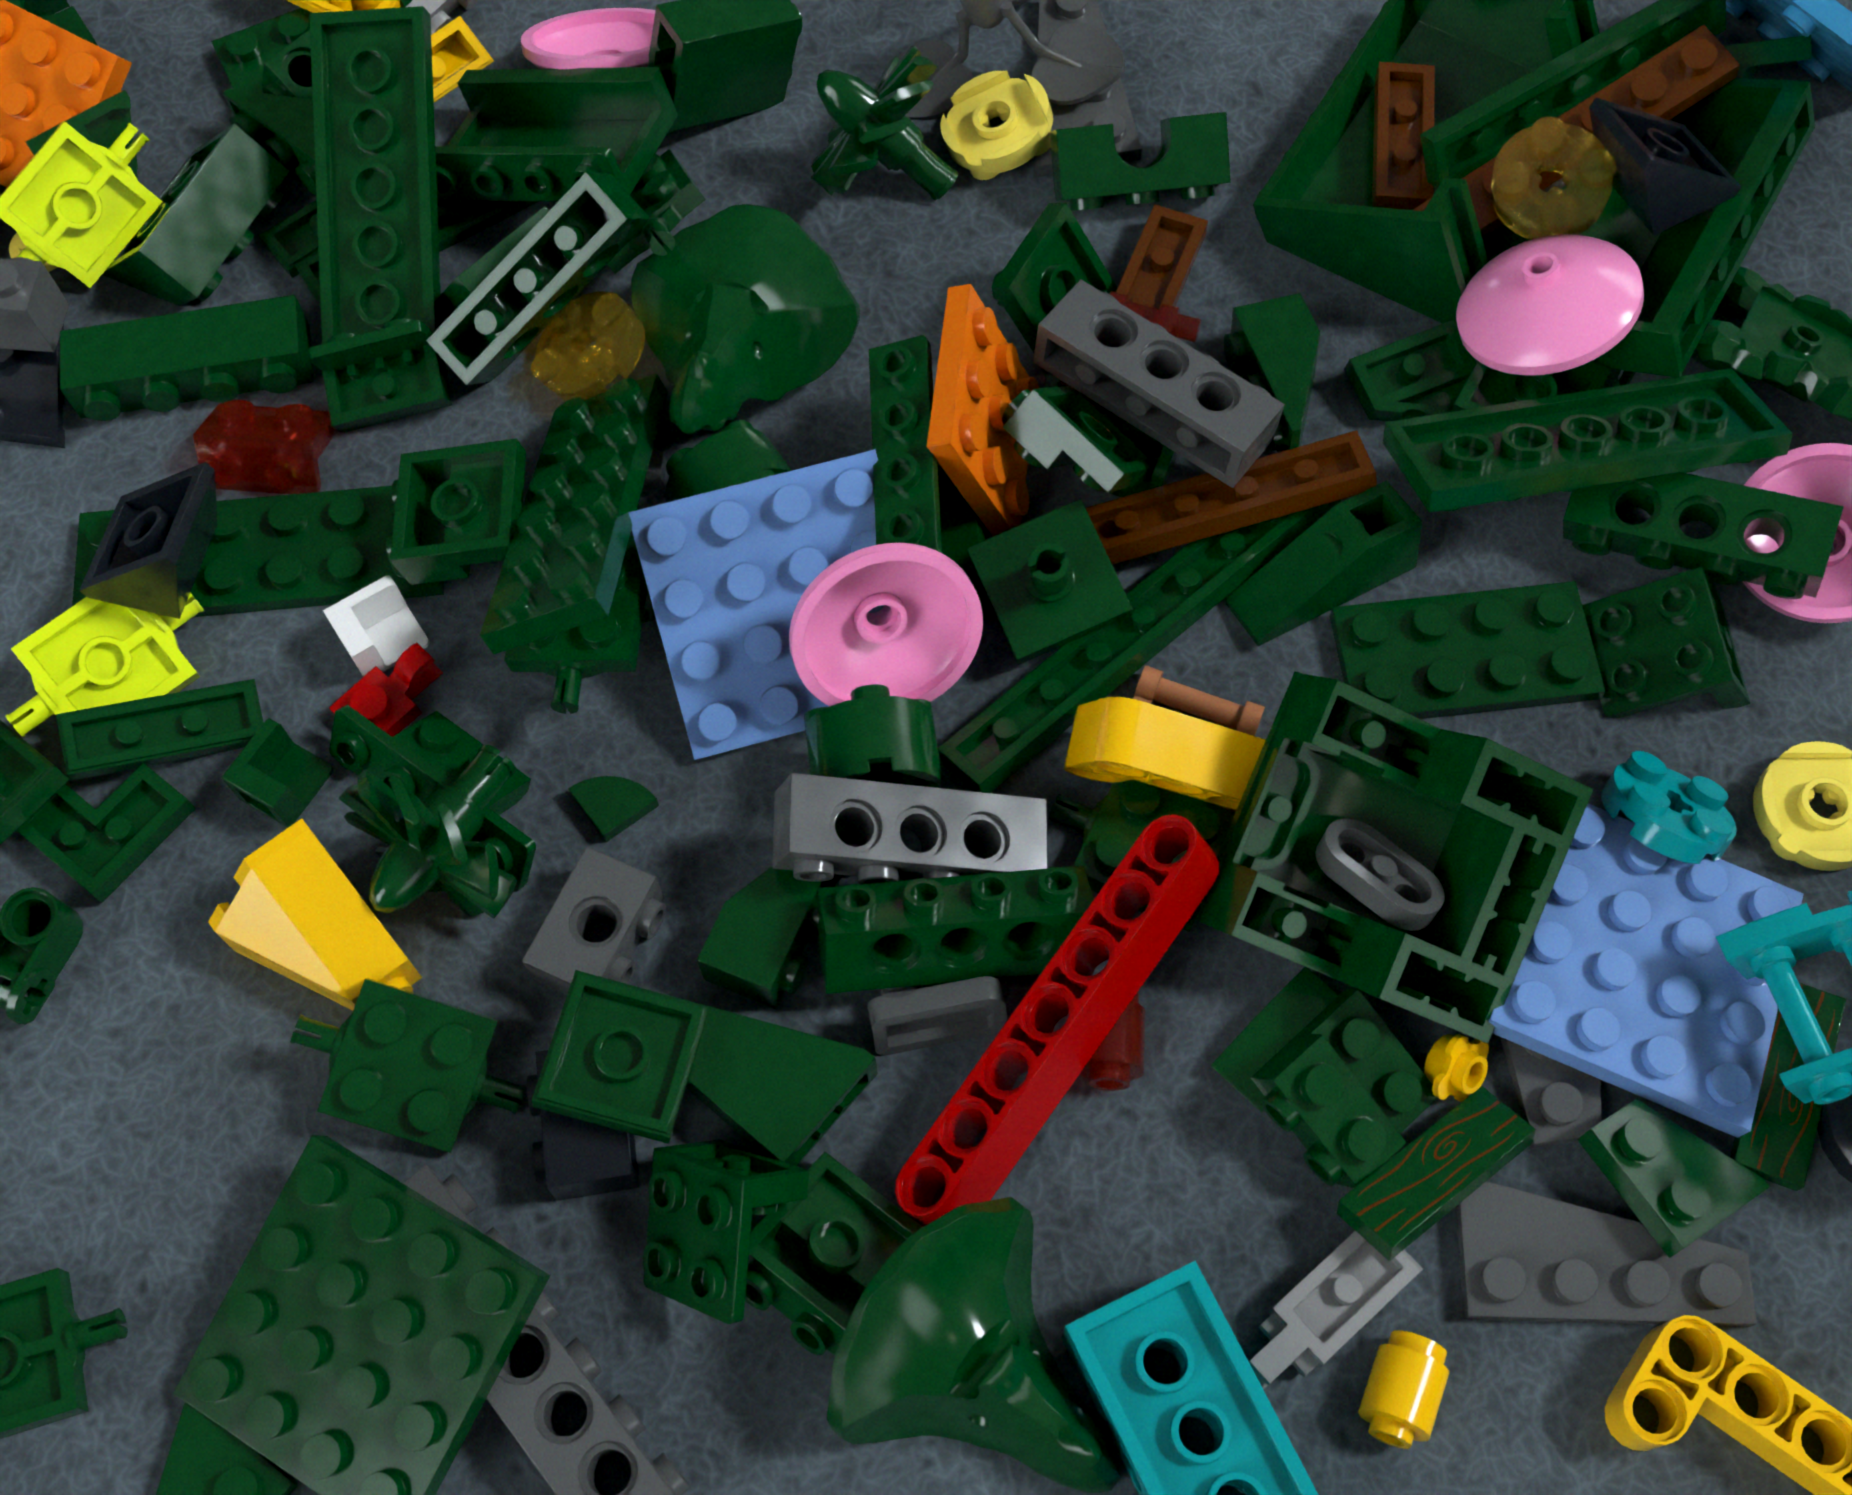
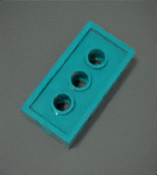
M1196 1261L1065 1325L1061 1339L1138 1495H1217L1220 1487L1224 1486L1233 1487L1243 1495H1319ZM1159 1350L1171 1355L1179 1368L1178 1381L1172 1384H1161L1151 1379L1144 1368V1354ZM1197 1418L1204 1421L1210 1427L1214 1437V1446L1210 1454L1197 1455L1190 1452L1183 1445L1179 1436V1424L1182 1419Z

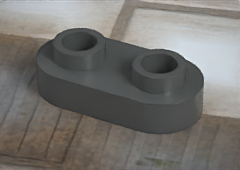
M1345 818L1332 822L1316 847L1315 856L1322 871L1392 926L1409 931L1421 930L1431 923L1444 903L1445 893L1438 878L1392 841L1362 821Z

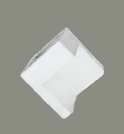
M390 575L382 577L323 610L363 677L375 666L382 672L395 666L400 655L415 643H418L423 649L429 646L426 634L408 608Z

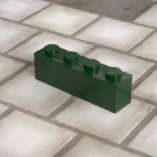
M289 295L60 331V390L81 419L90 418L97 421H110L116 419L121 412L146 408L157 412H167L176 409L179 403L203 399L224 403L234 400L238 394L260 390L278 394L287 393L299 384L314 382L313 364L310 361L308 348L311 347L310 325L296 296Z

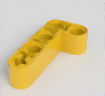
M1105 697L1077 707L1063 769L1070 774L1100 782L1116 783L1136 780L1237 810L1266 740L1140 700L1125 697Z
M1683 1315L1653 1328L1643 1338L1608 1397L1605 1406V1422L1611 1435L1621 1445L1629 1449L1648 1451L1678 1441L1687 1432L1698 1413L1812 1494L1852 1495V1477L1842 1478L1848 1472L1852 1474V1420L1724 1331L1698 1316ZM1671 1336H1676L1689 1345L1694 1357V1365L1691 1372L1681 1369L1672 1360L1669 1353ZM1738 1380L1747 1384L1754 1391L1758 1399V1411L1755 1417H1751L1742 1411L1735 1400L1734 1389ZM1637 1395L1648 1399L1658 1412L1659 1424L1654 1434L1644 1430L1637 1423L1633 1415L1632 1405ZM1805 1426L1812 1429L1819 1436L1823 1444L1824 1455L1820 1464L1814 1462L1806 1454L1802 1446L1801 1435Z

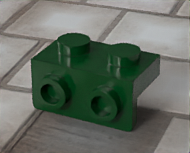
M406 318L395 319L385 323L380 330L360 335L355 333L336 334L329 337L325 344L308 348L310 361L323 371L333 428L343 433L452 406L445 362L426 341L433 332L422 321Z

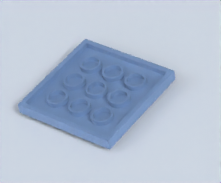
M875 449L628 512L633 525L632 533L694 760L805 731V713L815 708L829 707L817 699L805 687L797 673L790 652V625L794 610L802 594L824 569L852 552L876 545L873 465L878 461ZM885 605L877 606L871 609L869 613H876L883 609Z
M1588 803L1505 1004L1493 1009L1488 1021L1495 1026L1493 1034L1738 1138L1750 1132L1752 1128L1778 1006L1765 979L1753 977L1747 980L1726 961L1716 936L1760 918L1801 905L1804 894L1725 860L1718 859L1713 862V857L1710 854H1706L1700 864L1685 863L1664 856L1643 845L1629 834L1635 825L1634 822L1620 816H1616L1613 819L1607 811Z

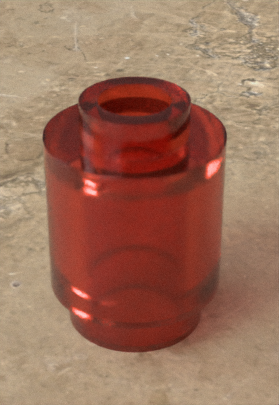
M1138 992L1079 1074L1089 1078V1085L1093 1088L1106 1091L1124 1090L1130 1087L1131 1080L1138 1079L1144 1074L1145 1008L1139 1004Z

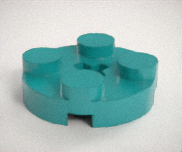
M1637 750L1632 752L1625 763L1617 765L1602 788V803L1611 817L1615 819L1621 809L1626 817L1635 823L1629 834L1643 845L1669 858L1685 863L1700 864L1706 854H1712L1714 862L1721 858L1736 836L1737 828L1730 812L1724 807L1729 796L1722 786L1703 776H1694L1691 780L1667 768L1659 758L1648 752Z

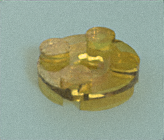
M1556 117L1541 118L1532 127L1523 129L1512 136L1504 144L1496 157L1490 184L1496 214L1510 230L1530 240L1559 234L1579 235L1598 220L1606 207L1612 192L1613 175L1616 166L1615 160L1605 150L1603 144L1589 131L1570 123H1564ZM1544 171L1558 172L1563 176L1562 182L1567 187L1564 190L1553 187L1548 192L1542 191L1539 188L1542 180L1539 173Z
M597 291L580 296L574 301L572 300L544 329L536 348L535 359L532 362V374L564 402L576 397H581L585 400L604 393L608 390L605 386L611 383L618 374L626 379L637 366L645 343L643 324L635 316L633 309L616 293ZM596 341L595 344L590 345V346L588 347L589 344H591L592 342Z

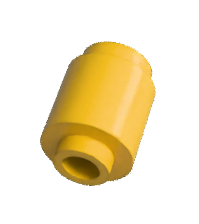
M1403 1330L1392 1331L1388 1343L1381 1344L1378 1347L1358 1410L1360 1417L1370 1423L1368 1433L1372 1437L1401 1449H1410L1413 1441L1425 1442L1430 1439L1449 1376V1370L1444 1365L1447 1351L1444 1347L1427 1337Z

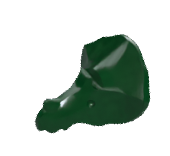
M752 204L732 205L704 221L680 230L673 236L675 239L673 251L667 245H664L668 255L659 256L652 253L637 263L631 279L632 305L640 329L650 349L665 368L667 380L669 383H674L670 400L671 423L677 424L682 432L692 434L700 429L720 430L726 420L733 421L736 418L742 403L748 398L763 401L777 400L787 392L817 380L837 363L851 345L860 321V306L843 281L832 257L809 237L792 217L782 211L766 206Z
M1012 1197L958 1206L916 1231L887 1259L863 1291L835 1353L827 1421L836 1434L852 1444L877 1443L918 1436L945 1437L1007 1454L1044 1477L1082 1492L1103 1493L1111 1491L1120 1480L1118 1459L1110 1439L1095 1416L1078 1397L1059 1370L1053 1355L1047 1347L1034 1314L1031 1286L1034 1224L1029 1209Z

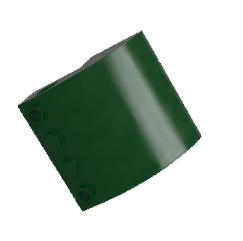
M1294 671L1218 853L1219 874L1209 892L1194 911L1192 919L1488 1043L1495 1028L1488 1021L1493 1009L1505 1004L1593 789L1488 738L1440 729L1340 680ZM1348 818L1359 820L1372 826L1438 878L1443 886L1445 899L1442 907L1427 927L1421 930L1409 931L1390 925L1322 871L1317 863L1315 851L1323 834L1332 822Z

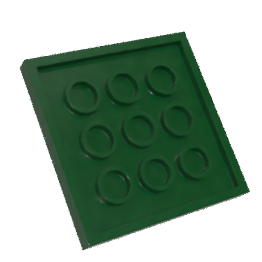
M312 1135L173 1394L319 1495H436L551 1275L328 1136Z

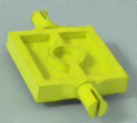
M63 121L0 195V219L11 226L17 232L24 245H26L18 257L41 261L43 264L47 262L66 269L91 288L163 202L137 180L132 169L128 166L130 161L150 139L140 132L132 143L125 148L139 131L131 123H128L124 131L107 149L88 141L67 122Z
M191 592L180 619L85 597L11 648L30 672L34 688L38 694L10 714L5 715V717L15 730L24 737L26 736L25 734L54 714L180 692L200 676L181 653L173 631L198 613L203 612L204 609Z

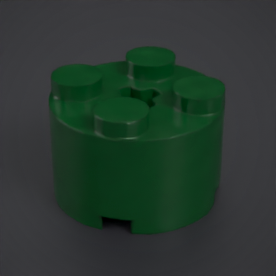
M737 420L727 425L721 432L701 441L693 448L680 449L669 458L666 464V472L669 475V479L665 489V499L667 503L792 470L765 434L754 429L748 421Z
M871 684L852 690L850 693L851 700L829 707L815 708L805 713L804 722L810 775L939 788V784H941V767L932 705L928 700L890 696L887 686Z

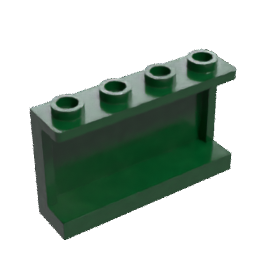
M660 67L466 70L457 84L470 109V113L447 146H435L437 200L559 201L585 172L612 174L628 194L631 195L678 116Z
M924 335L869 349L872 450H876L878 461L873 465L876 545L910 543L925 546L946 555L959 565L969 577L981 603L983 620L990 619L989 601L967 554V548L985 541V525L940 466L933 453L926 447L934 395L931 344Z

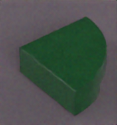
M594 777L583 780L568 788L572 798L606 842L659 806L657 798L648 789L637 782L622 777Z

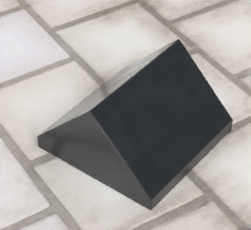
M1595 98L1590 105L1589 111L1600 173L1653 235L1735 197L1742 187L1684 124L1600 98Z
M204 462L121 496L79 591L91 599L180 619L217 527L215 469L207 462Z

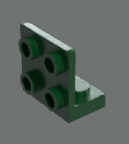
M1702 566L1582 605L1606 691L1600 700L1603 712L1608 718H1622L1708 693H1712L1723 709L1738 708L1751 704L1720 592Z
M720 1139L654 1148L652 1177L648 1186L650 1203L647 1241L643 1253L645 1287L726 1324L741 1322L744 1318L752 1215L773 1214L777 1212L778 1204L807 1199L810 1171Z

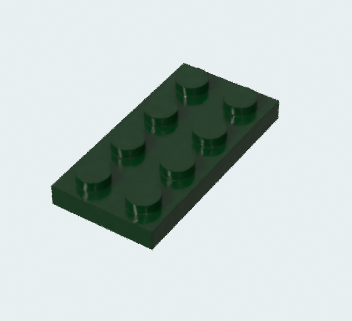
M1576 581L1332 607L1329 615L1344 683L1419 719L1600 700L1606 692Z

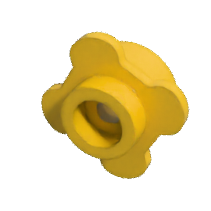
M1446 1034L1440 1037L1431 1047L1424 1066V1074L1433 1084V1095L1441 1100H1445L1449 1095H1452L1455 1100L1462 1102L1470 1094L1476 1092L1483 1084L1487 1075L1488 1062L1486 1058L1489 1053V1044L1478 1039L1469 1042L1468 1038L1462 1034H1456L1455 1036Z

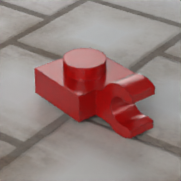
M415 643L400 655L389 677L375 666L333 703L329 709L335 715L336 710L349 705L393 737L422 714L412 699L442 675L443 672L434 664V658L418 643Z

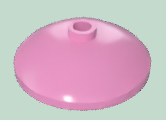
M604 8L579 11L550 18L530 27L521 36L522 53L538 69L648 67L656 10Z
M1574 234L1550 235L1532 239L1502 252L1489 261L1469 281L1457 306L1456 321L1459 335L1467 351L1476 360L1500 372L1515 375H1546L1570 370L1605 354L1630 332L1643 307L1644 287L1642 276L1632 257L1610 242Z
M1821 443L1788 451L1787 455L1777 456L1761 466L1747 480L1744 486L1843 506L1833 542L1834 551L1830 553L1816 598L1803 595L1800 599L1779 598L1765 592L1762 585L1742 582L1760 601L1786 616L1814 623L1852 621V445ZM1754 535L1745 540L1746 545L1758 553H1770L1779 548L1776 541L1766 535Z
M885 543L869 546L838 559L824 569L806 588L796 605L790 625L789 644L792 660L805 687L817 699L828 706L851 700L850 693L852 690L871 684L887 686L890 696L924 699L931 702L944 694L962 677L975 657L983 629L982 607L969 577L959 565L946 555L934 549L910 543ZM885 605L880 611L869 613L871 609Z

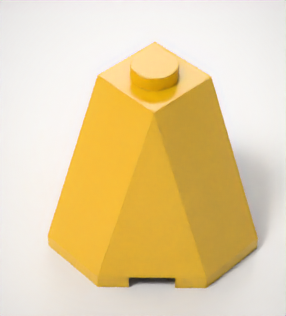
M302 818L243 859L234 875V879L239 884L240 889L231 904L228 902L218 904L208 921L214 932L235 952L352 1011L355 1008L366 978L413 992L412 985L422 978Z

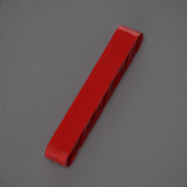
M1175 814L1165 815L1153 820L1143 830L904 1164L896 1179L895 1194L898 1204L905 1212L927 1225L958 1206L990 1201L1213 886L1219 874L1217 856L1194 825L1185 817ZM1187 850L1180 860L1171 863L1179 853ZM1148 905L1140 916L1132 919L1141 907ZM1108 960L1106 967L1101 972L1093 975L1095 968L1100 963ZM1069 1015L1066 1023L1059 1030L1053 1032L1056 1023L1061 1018ZM1028 1071L1024 1082L1019 1087L1013 1089L1017 1078L1022 1073ZM987 1128L983 1140L973 1147L976 1136L983 1129ZM945 1185V1191L941 1199L932 1205L936 1192Z

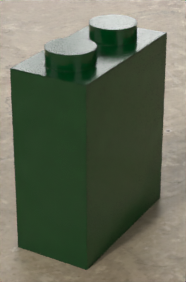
M678 0L656 5L648 67H660L678 114L668 132L765 110L783 102L788 82L792 76V64L798 37L802 32L803 17L797 6L791 3L790 0Z

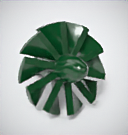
M911 46L901 60L895 56L889 61L874 88L860 78L841 71L827 69L818 74V95L826 111L837 124L833 126L828 134L829 145L812 162L811 167L814 174L811 176V179L822 186L831 196L834 192L844 194L848 191L858 172L873 169L879 161L888 170L898 171L901 169L927 191L935 201L944 196L956 181L958 171L946 164L922 142L924 137L921 134V129L905 116L932 89L934 83L928 79L938 66L930 59L922 57L920 51L915 46Z
M483 744L478 749L476 756L452 785H443L440 788L434 789L424 803L418 799L400 777L391 775L388 779L392 787L390 788L367 769L362 770L359 774L358 785L348 787L341 794L339 800L355 811L347 812L344 816L348 824L389 845L388 847H377L374 851L381 857L371 878L369 900L376 911L391 913L406 908L422 897L427 891H445L465 914L472 917L485 912L494 919L505 906L516 886V877L498 868L496 849L489 842L471 841L483 826L484 814L482 810L506 780L516 772L514 763L505 756L489 775L485 774V770L501 752L500 750L491 745Z

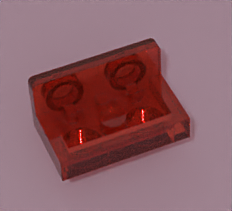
M231 400L219 403L193 434L198 465L207 462L215 469L216 489L301 494L320 491L321 478L318 458L333 439L335 428L331 425L329 411L312 410L304 404H289L278 408L254 406L253 403L246 400Z

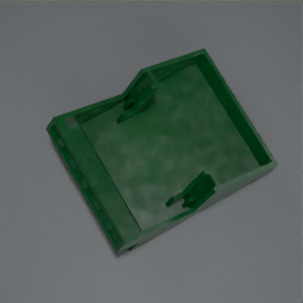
M1388 0L1384 3L1380 13L1364 37L1359 41L1357 48L1341 72L1335 77L1333 84L1315 111L1310 115L1308 122L1290 149L1284 154L1282 161L1264 188L1257 195L1253 207L1267 243L1442 324L1454 320L1457 325L1456 312L1458 302L1469 281L1489 261L1511 247L1539 237L1559 234L1583 235L1610 242L1624 250L1636 262L1642 276L1644 302L1641 313L1630 332L1616 346L1593 360L1611 369L1602 388L1629 384L1635 372L1680 378L1815 128L1810 81L1735 78L1670 119L1671 121L1684 124L1742 186L1735 197L1653 235L1600 173L1598 165L1482 239L1466 179L1444 178L1438 189L1434 187V195L1424 211L1372 207L1375 75L1378 63L1435 65L1434 126L1599 34L1593 0ZM1621 370H1624L1622 376L1618 379Z

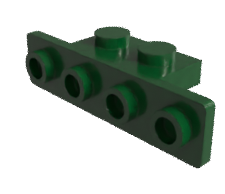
M345 705L335 711L329 753L345 769L354 772L358 776L362 770L367 769L390 788L392 787L388 779L391 775L400 777L418 799L424 803L434 789L440 788L443 785L451 786L476 756L478 749L483 744L438 711L433 712L391 737L355 709ZM498 755L485 770V774L489 775L503 758ZM517 768L513 776L506 780L482 810L484 814L483 826L471 840L489 842L496 849L498 868L516 877L517 883L514 892L519 891L528 882L536 851L534 840L500 816V814L517 804L529 790L531 778Z

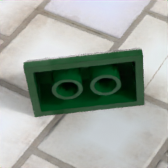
M234 123L192 152L158 197L163 201L104 271L103 275L178 306H182L196 298L201 302L205 301L216 290L223 279V276L217 270L227 256L234 260L251 242L254 234L248 228L257 215L265 218L282 199L284 193L278 186L287 176L289 170Z

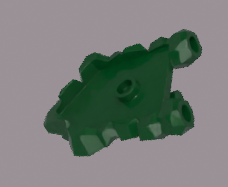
M1740 266L1720 302V305L1732 317L1744 319L1740 328L1730 322L1712 319L1691 357L1709 369L1723 370L1732 368L1745 383L1763 380L1804 402L1809 399L1830 413L1852 423V320L1843 311L1830 309L1831 306L1828 301L1809 294L1794 299V295L1782 285L1768 284L1758 273Z

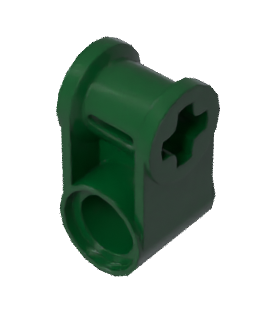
M35 887L21 889L8 898L0 911V1008L6 1010L9 1019L18 1024H27L34 1021L53 991L55 980L79 944L83 934V922L79 914L45 889ZM51 915L48 926L43 932L35 936L37 925L42 919ZM5 982L11 983L10 986H4L3 984ZM29 991L30 996L24 997L26 992Z

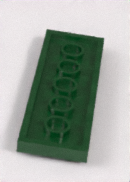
M423 6L309 13L322 344H325L329 337L336 334L355 333L360 335L380 330L385 323L402 318L420 320L434 333L442 324L430 13Z
M1732 368L1684 375L1680 376V378L1671 377L1385 422L1383 444L1430 513L1436 511H1455L1462 507L1497 501H1516L1522 497L1559 491L1572 492L1584 487L1615 482H1634L1640 478L1676 472L1689 473L1701 468L1732 463H1751L1757 459L1787 455L1793 433Z
M657 373L639 380L633 378L623 379L612 385L604 393L585 400L581 397L572 398L561 404L554 411L479 635L493 654L609 616L633 526L628 512L637 510L668 394Z
M392 486L216 501L217 527L191 589V594L204 609L203 612L198 613L194 617L334 605L387 575L392 577L403 598L444 595V581L411 585L398 569L391 565L387 555L386 540L388 534L393 532L395 507L392 500ZM115 510L86 512L79 515L72 606L87 597L79 590Z

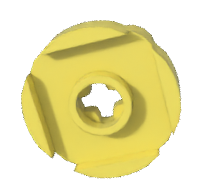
M991 71L969 80L958 88L951 97L953 107L948 112L947 118L944 113L940 122L941 134L952 159L958 165L969 169L974 178L978 180L992 179L999 173L1025 164L1034 156L1044 154L1051 147L1049 132L1053 124V113L1045 89L1034 77L1024 74L1025 81L1020 78H1010L1008 71ZM999 116L1002 121H1006L998 127L991 128L990 120Z
M1830 742L1800 743L1782 753L1778 759L1770 763L1763 771L1754 789L1753 809L1762 834L1770 841L1771 848L1778 856L1785 860L1795 861L1804 867L1821 871H1838L1852 867V750ZM1815 793L1822 794L1826 804L1836 805L1838 812L1833 813L1827 819L1815 813L1809 803L1814 799Z

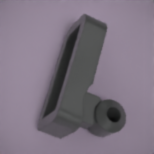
M989 976L916 990L915 986L879 989L881 996L873 998L868 1003L875 1051L880 1055H892L992 1035L999 1032L1007 1022L1006 1004L1000 981Z

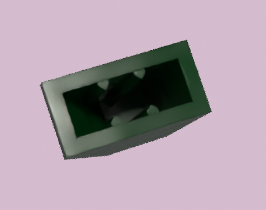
M709 1006L707 1020L686 1088L761 1154L798 1166L877 1076L878 1072L876 1058L865 1049Z

